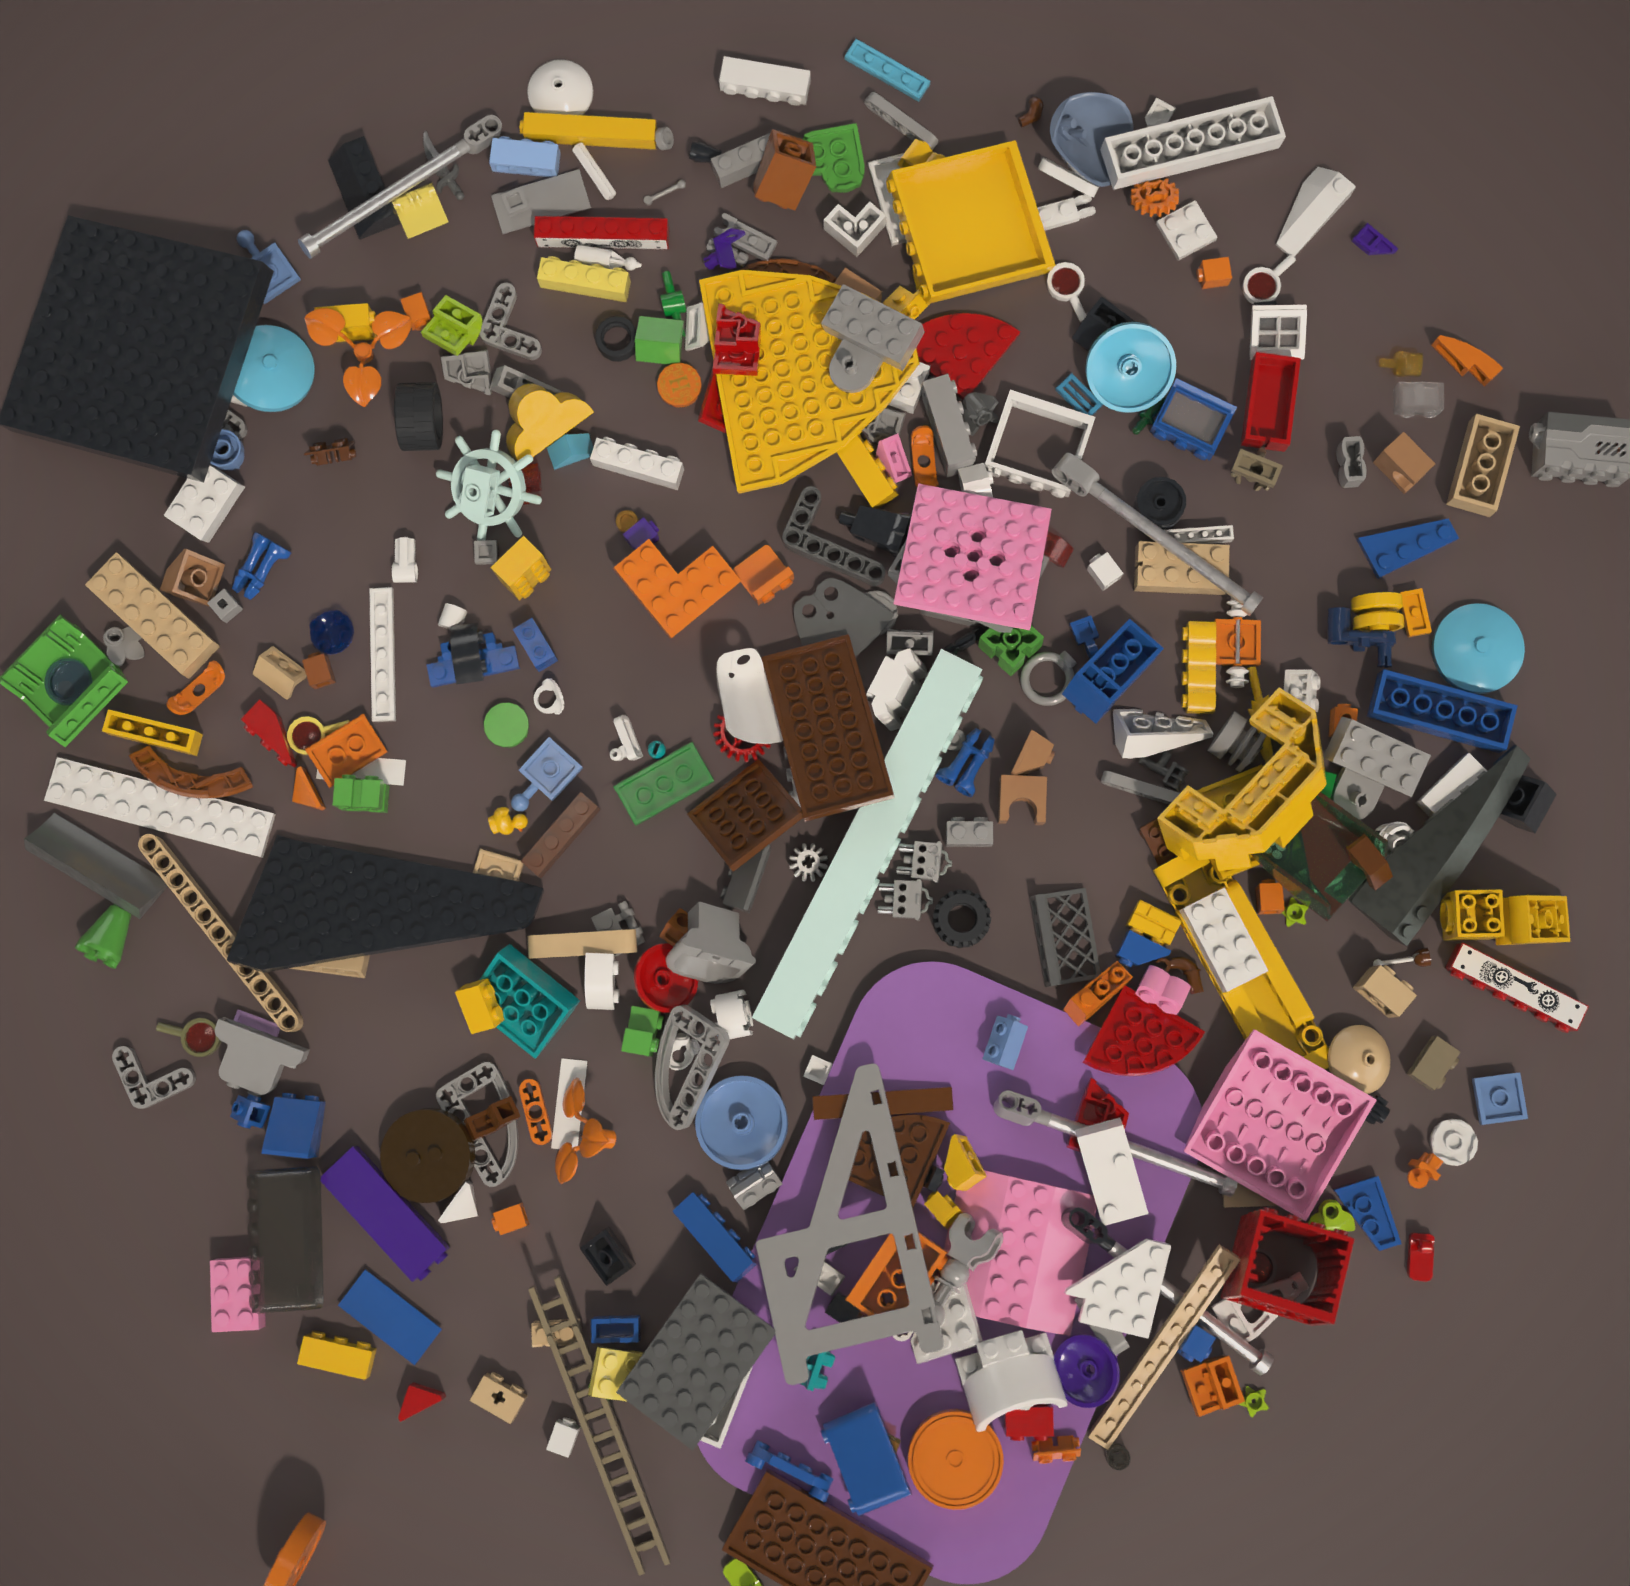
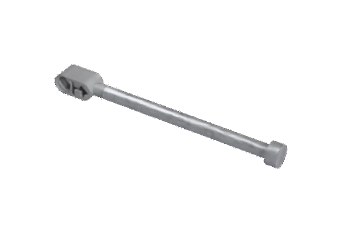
M488 115L465 130L464 138L314 235L311 236L307 233L300 237L298 243L308 258H313L320 253L321 246L466 153L477 154L492 145L493 138L500 137L501 120L495 115ZM487 127H493V128H495L496 130H495V131H489V130H487L486 128H487Z
M1066 453L1052 469L1053 476L1070 490L1082 497L1090 493L1242 604L1241 610L1250 616L1264 598L1255 591L1252 594L1247 592L1099 484L1100 477L1098 473L1075 455Z
M1010 1090L1002 1092L993 1105L997 1116L1023 1126H1030L1036 1122L1077 1137L1076 1129L1087 1127L1084 1124L1042 1110L1037 1100ZM1002 1101H1007L1011 1108L1005 1107ZM1128 1141L1131 1155L1134 1158L1218 1187L1219 1193L1232 1197L1236 1190L1238 1182L1224 1174Z

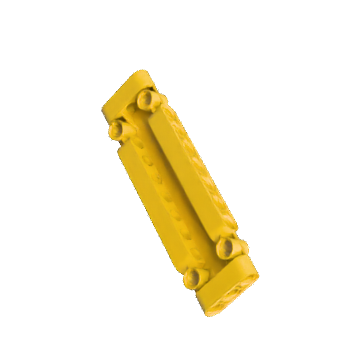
M1191 855L1185 861L1180 857H1176L1154 869L1153 872L1164 889L1168 902L1173 905L1176 911L1175 916L1181 919L1180 925L1244 1040L1255 1029L1323 1069L1328 1068L1329 1048L1323 1039L1322 1031L1315 1025L1311 1009L1238 881L1234 880L1232 876L1221 881L1216 879L1213 874L1214 867L1210 859L1197 860ZM1225 887L1268 971L1228 992L1222 993L1179 910ZM1176 889L1181 890L1184 894V899L1181 902L1176 901L1173 897ZM1309 1029L1315 1034V1039L1311 1043L1305 1038V1033Z

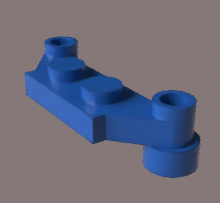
M757 1440L752 1452L748 1453L745 1462L761 1470L765 1462L812 1485L809 1494L826 1502L830 1494L828 1491L834 1478L822 1472L820 1476L811 1473L813 1468L801 1462L797 1466L790 1462L791 1457L781 1452L775 1455L768 1451L769 1445Z

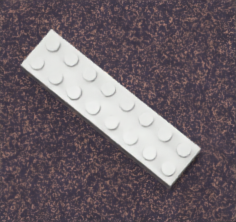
M1273 96L1107 137L1104 139L1100 151L1112 188L1115 190L1278 149L1286 135Z

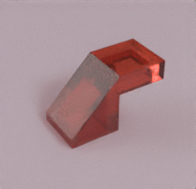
M1048 531L1044 556L1049 557V560L1058 567L1064 568L1074 548L1061 537Z

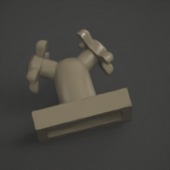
M1264 448L1258 449L1256 454L1240 449L1230 475L1231 477H1236L1235 481L1237 484L1241 483V476H1244L1249 482H1258L1254 487L1255 491H1259L1261 487L1268 491L1270 487L1274 488L1283 465L1266 459V450Z

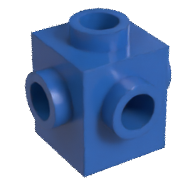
M249 1093L247 1097L238 1095L232 1105L230 1117L237 1120V1125L250 1129L251 1126L263 1129L271 1106L261 1102V1097H256Z

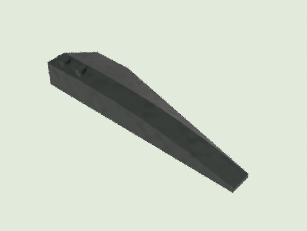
M1513 745L1493 763L1491 769L1487 772L1483 771L1477 776V781L1471 786L1463 788L1460 791L1461 794L1455 800L1451 799L1424 822V826L1419 831L1412 832L1404 844L1401 846L1397 845L1391 851L1392 854L1386 858L1393 875L1390 880L1375 891L1369 886L1365 878L1348 901L1387 936L1407 946L1453 886L1490 832L1531 758L1517 745Z

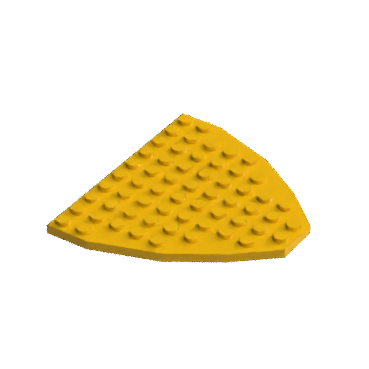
M739 270L699 280L713 360L718 304H723L726 309L735 313L740 312L745 317L752 318L761 323L758 376L716 374L735 482L739 494L783 484L843 449L889 405L920 364L916 348L903 371L883 362L873 381L866 389L857 393L844 392L835 386L829 373L830 362L842 340L826 333L821 325L842 286L811 275Z

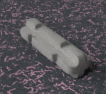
M713 238L707 244V250L712 253L716 251ZM732 247L736 264L742 267L745 266L748 262V254L744 252L739 253L737 249Z

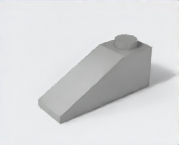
M506 365L496 368L489 387L490 390L508 398L511 397L517 388L525 384L540 385L553 395L563 392Z

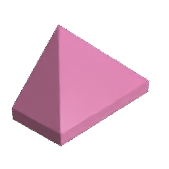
M897 433L880 440L875 458L879 457L884 463L886 469L883 471L887 477L891 476L897 483L913 476L899 434Z

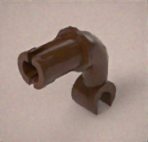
M1160 958L1155 962H1164L1167 965L1164 969L1166 972L1170 969L1182 970L1183 975L1186 974L1188 984L1191 986L1190 994L1204 992L1199 973L1201 969L1189 958Z

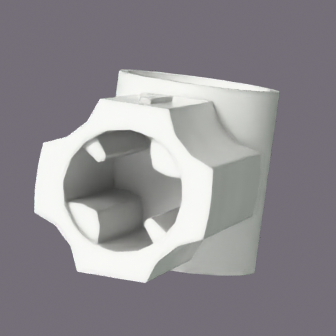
M400 537L395 539V563L392 564V579L394 583L417 582L418 567L415 562L416 540L413 538Z

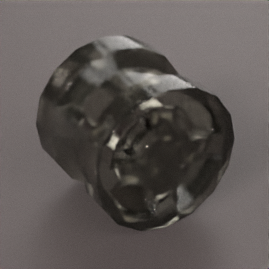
M1119 1443L1112 1444L1105 1451L1107 1463L1115 1470L1126 1469L1131 1461L1129 1451Z

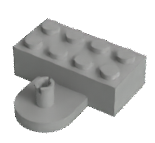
M843 284L821 322L826 333L842 340L829 366V373L833 383L844 392L857 393L866 389L871 384L883 362L903 371L925 333L922 323Z
M1342 716L1323 756L1324 759L1342 767L1334 783L1330 798L1334 811L1348 820L1363 819L1374 810L1384 786L1412 797L1431 755L1355 720Z

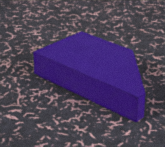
M1368 223L1352 239V242L1367 255L1395 254L1399 249Z

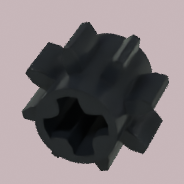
M1376 1096V1102L1365 1119L1370 1124H1375L1376 1121L1380 1124L1383 1123L1390 1112V1109L1386 1107L1388 1101L1380 1096Z

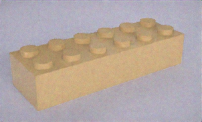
M117 552L85 584L179 673L188 679L220 647Z

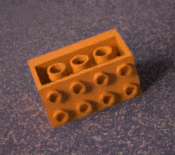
M918 1231L930 1284L932 1285L935 1280L932 1274L936 1268L940 1271L949 1259L945 1256L948 1251ZM889 1234L846 1299L868 1316L905 1308L909 1305L905 1282L899 1284L895 1276L896 1273H902V1268L893 1234ZM913 1235L904 1236L907 1249H916ZM890 1292L894 1302L885 1303L882 1294Z

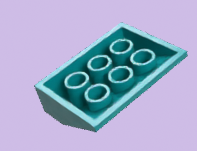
M508 944L496 954L479 979H489L490 984L494 987L497 1002L503 1010L504 1021L496 1028L535 1059L580 1002L577 997L511 944Z

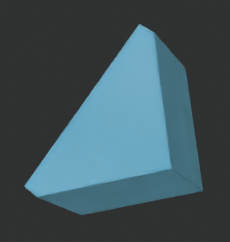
M589 433L567 434L550 445L547 451L555 470L591 457L594 447Z

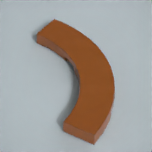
M793 259L762 260L748 264L747 267L740 269L811 275L832 283L837 280L835 276L818 266L798 262V260Z
M150 745L129 755L134 766L144 777L158 787L177 795L191 798H220L253 788L242 766L225 773L213 774V776H199L198 774L178 771L168 766L167 763L156 755Z

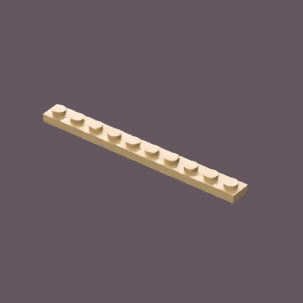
M1220 1244L1217 1246L1088 1432V1438L1107 1450L1110 1448L1240 1261L1239 1256Z

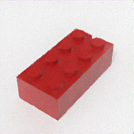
M1261 352L1255 353L1251 360L1240 446L1261 448L1262 445H1265L1267 450L1281 452L1287 450L1291 441L1301 358Z

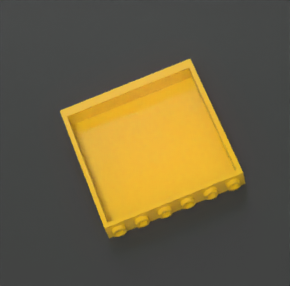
M1016 140L890 172L886 180V187L888 192L892 193L894 199L893 209L899 215V228L901 234L906 237V250L908 255L912 257L914 263L912 265L913 273L919 279V292L921 297L925 298L926 304L1047 274L1056 266Z

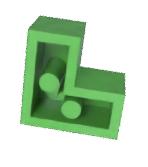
M632 1006L628 1028H625L621 1051L653 1057V1052H658L660 1039L656 1038L657 1030H662L664 1016H660L661 1012Z

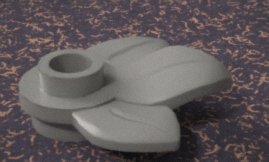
M130 626L124 629L117 627L109 628L103 636L104 643L108 647L107 657L117 666H122L126 658L129 660L143 658L145 656L144 649L138 642L142 637ZM113 637L119 638L118 641H111Z

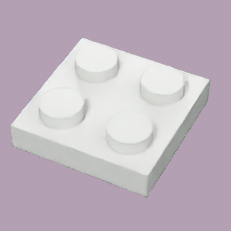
M1196 200L1156 222L1157 227L1178 261L1217 239V235Z

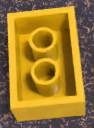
M525 536L518 540L491 566L500 582L519 601L522 598L526 599L534 591L533 587L538 582L543 583L549 577V572L551 571L543 554Z

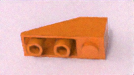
M1116 961L1070 998L1063 1011L1079 1027L1121 990L1133 976Z

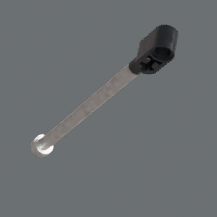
M1079 1207L1068 1208L1063 1212L1061 1217L1063 1225L1085 1243L1099 1245L1114 1258L1127 1251L1125 1247L1108 1235L1107 1227L1085 1209ZM1074 1212L1079 1216V1222L1076 1225L1072 1222ZM1163 1278L1160 1293L1177 1305L1184 1293ZM1204 1311L1198 1320L1202 1326L1250 1362L1249 1368L1261 1376L1269 1370L1274 1361V1357L1264 1349L1258 1351L1209 1312Z

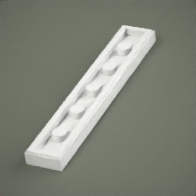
M392 587L370 588L372 721H396L394 591Z

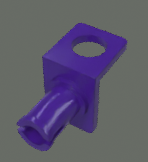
M730 228L715 237L713 241L716 251L704 257L703 261H707L704 265L710 270L717 265L729 269L737 268L731 243L745 236V231Z

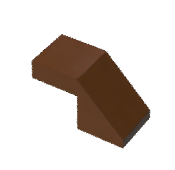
M1365 834L1346 847L1351 862L1364 871L1369 886L1375 891L1393 877L1388 862Z
M509 1096L490 1104L486 1110L465 1118L464 1123L474 1142L498 1131L521 1116L512 1097Z

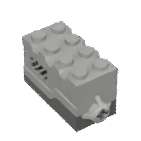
M1547 412L1537 423L1531 425L1529 440L1533 443L1532 477H1539L1538 479L1542 481H1550L1553 477H1559L1561 482L1573 483L1575 479H1580L1586 485H1596L1598 481L1605 482L1608 487H1619L1630 478V419Z

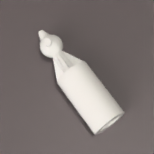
M577 245L574 260L581 262L583 265L599 264L606 269L625 266L630 271L642 266L635 258L628 257L624 259L613 250Z

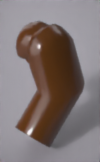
M1032 97L1029 100L1030 107L1028 113L1018 117L1021 128L1040 119L1044 107L1043 101L1040 98Z

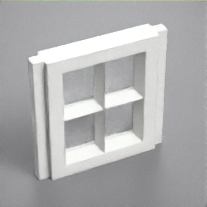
M1252 305L1250 360H1252L1256 352L1304 359L1307 305Z

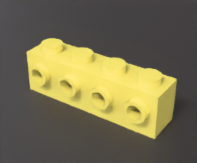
M553 256L548 258L541 257L537 276L540 288L627 302L631 283L629 273L622 268L606 269L599 264L583 265L576 260L566 262Z

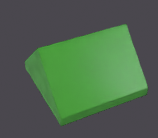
M640 316L635 336L636 361L670 365L681 363L684 320Z

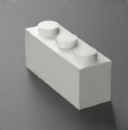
M1467 753L1415 803L1431 817L1451 799L1455 800L1461 794L1460 791L1463 788L1471 786L1478 780L1477 776L1483 771L1487 772V770L1470 753Z

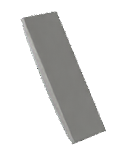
M579 169L521 186L530 209L512 217H509L500 195L510 190L491 195L502 234L533 226L535 216L563 217L591 208Z

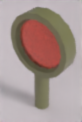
M207 1018L191 1020L184 1028L158 1022L156 1031L181 1037L183 1048L187 1053L196 1057L212 1055L221 1044V1041L215 1035L216 1023Z

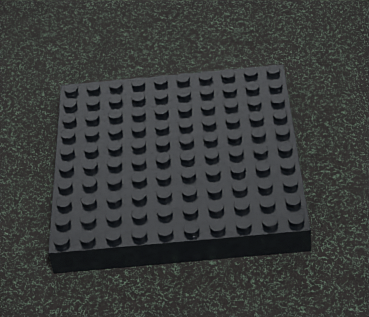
M68 215L0 413V425L15 433L204 483L274 271L262 261Z

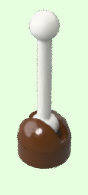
M1421 948L1416 950L1412 957L1384 961L1376 959L1373 962V966L1413 961L1417 966L1426 967L1431 966L1429 949Z

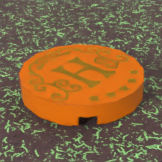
M674 363L667 366L659 374L657 381L658 393L662 400L676 408L687 407L693 404L702 389L701 378L698 372L690 365L684 363Z

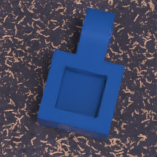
M1090 615L1069 624L1077 646L1085 645L1089 659L1098 652L1094 639L1099 638L1098 631Z

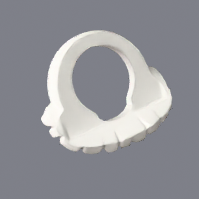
M547 678L542 682V686L536 690L534 704L542 713H555L559 715L564 709L563 695L558 684L552 678ZM545 690L554 691L556 695V700L550 708H543L538 702L540 693Z

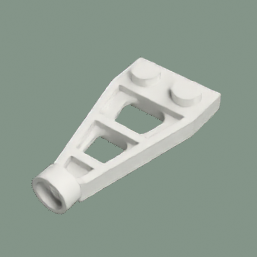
M1297 1272L1287 1279L1252 1289L1264 1293L1278 1289L1281 1291L1284 1299L1293 1301L1309 1287L1301 1273ZM1292 1282L1297 1287L1296 1290L1292 1288ZM1223 1299L1211 1306L1218 1320L1246 1342H1250L1258 1337L1278 1317L1263 1311L1262 1316L1256 1322L1249 1323L1241 1311L1242 1304Z

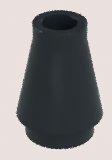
M699 140L698 142L692 141L689 159L694 160V163H711V159L721 155L722 150Z

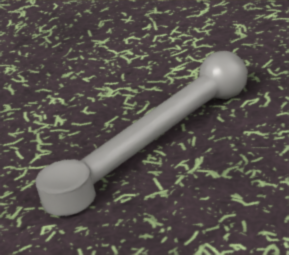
M679 180L676 185L651 197L645 196V205H651L654 200L678 188L683 189L686 186V182Z

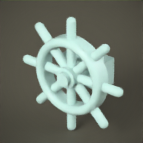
M499 430L492 431L490 448L474 451L470 450L463 437L457 436L455 443L464 456L458 461L453 472L442 469L436 471L438 478L451 481V491L456 503L445 512V517L451 519L462 512L469 520L479 524L477 541L486 540L488 526L506 522L515 537H520L522 531L513 517L519 512L524 501L537 505L542 502L540 496L526 492L525 479L521 470L533 461V456L527 454L516 462L511 456L499 450L501 436ZM482 458L488 459L487 467L481 466L477 460ZM497 463L505 469L501 473L499 470H496ZM509 478L511 479L512 488L502 486L501 483ZM499 494L511 497L508 507H506ZM495 506L500 513L498 515H494Z

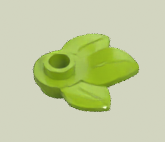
M1333 1199L1324 1200L1319 1205L1318 1212L1312 1215L1309 1220V1224L1310 1222H1317L1325 1225V1230L1355 1231V1221L1352 1215L1343 1211L1341 1205ZM1330 1206L1333 1207V1214L1327 1215L1326 1209Z

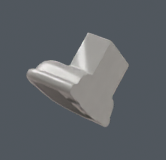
M698 902L688 912V932L674 945L665 959L667 967L672 972L714 984L736 980L756 962L749 946L740 940L739 913L703 902Z

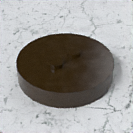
M438 1108L415 1110L398 1118L387 1130L380 1150L382 1171L389 1185L402 1197L418 1203L441 1201L457 1193L470 1178L475 1164V1145L466 1125L452 1113Z

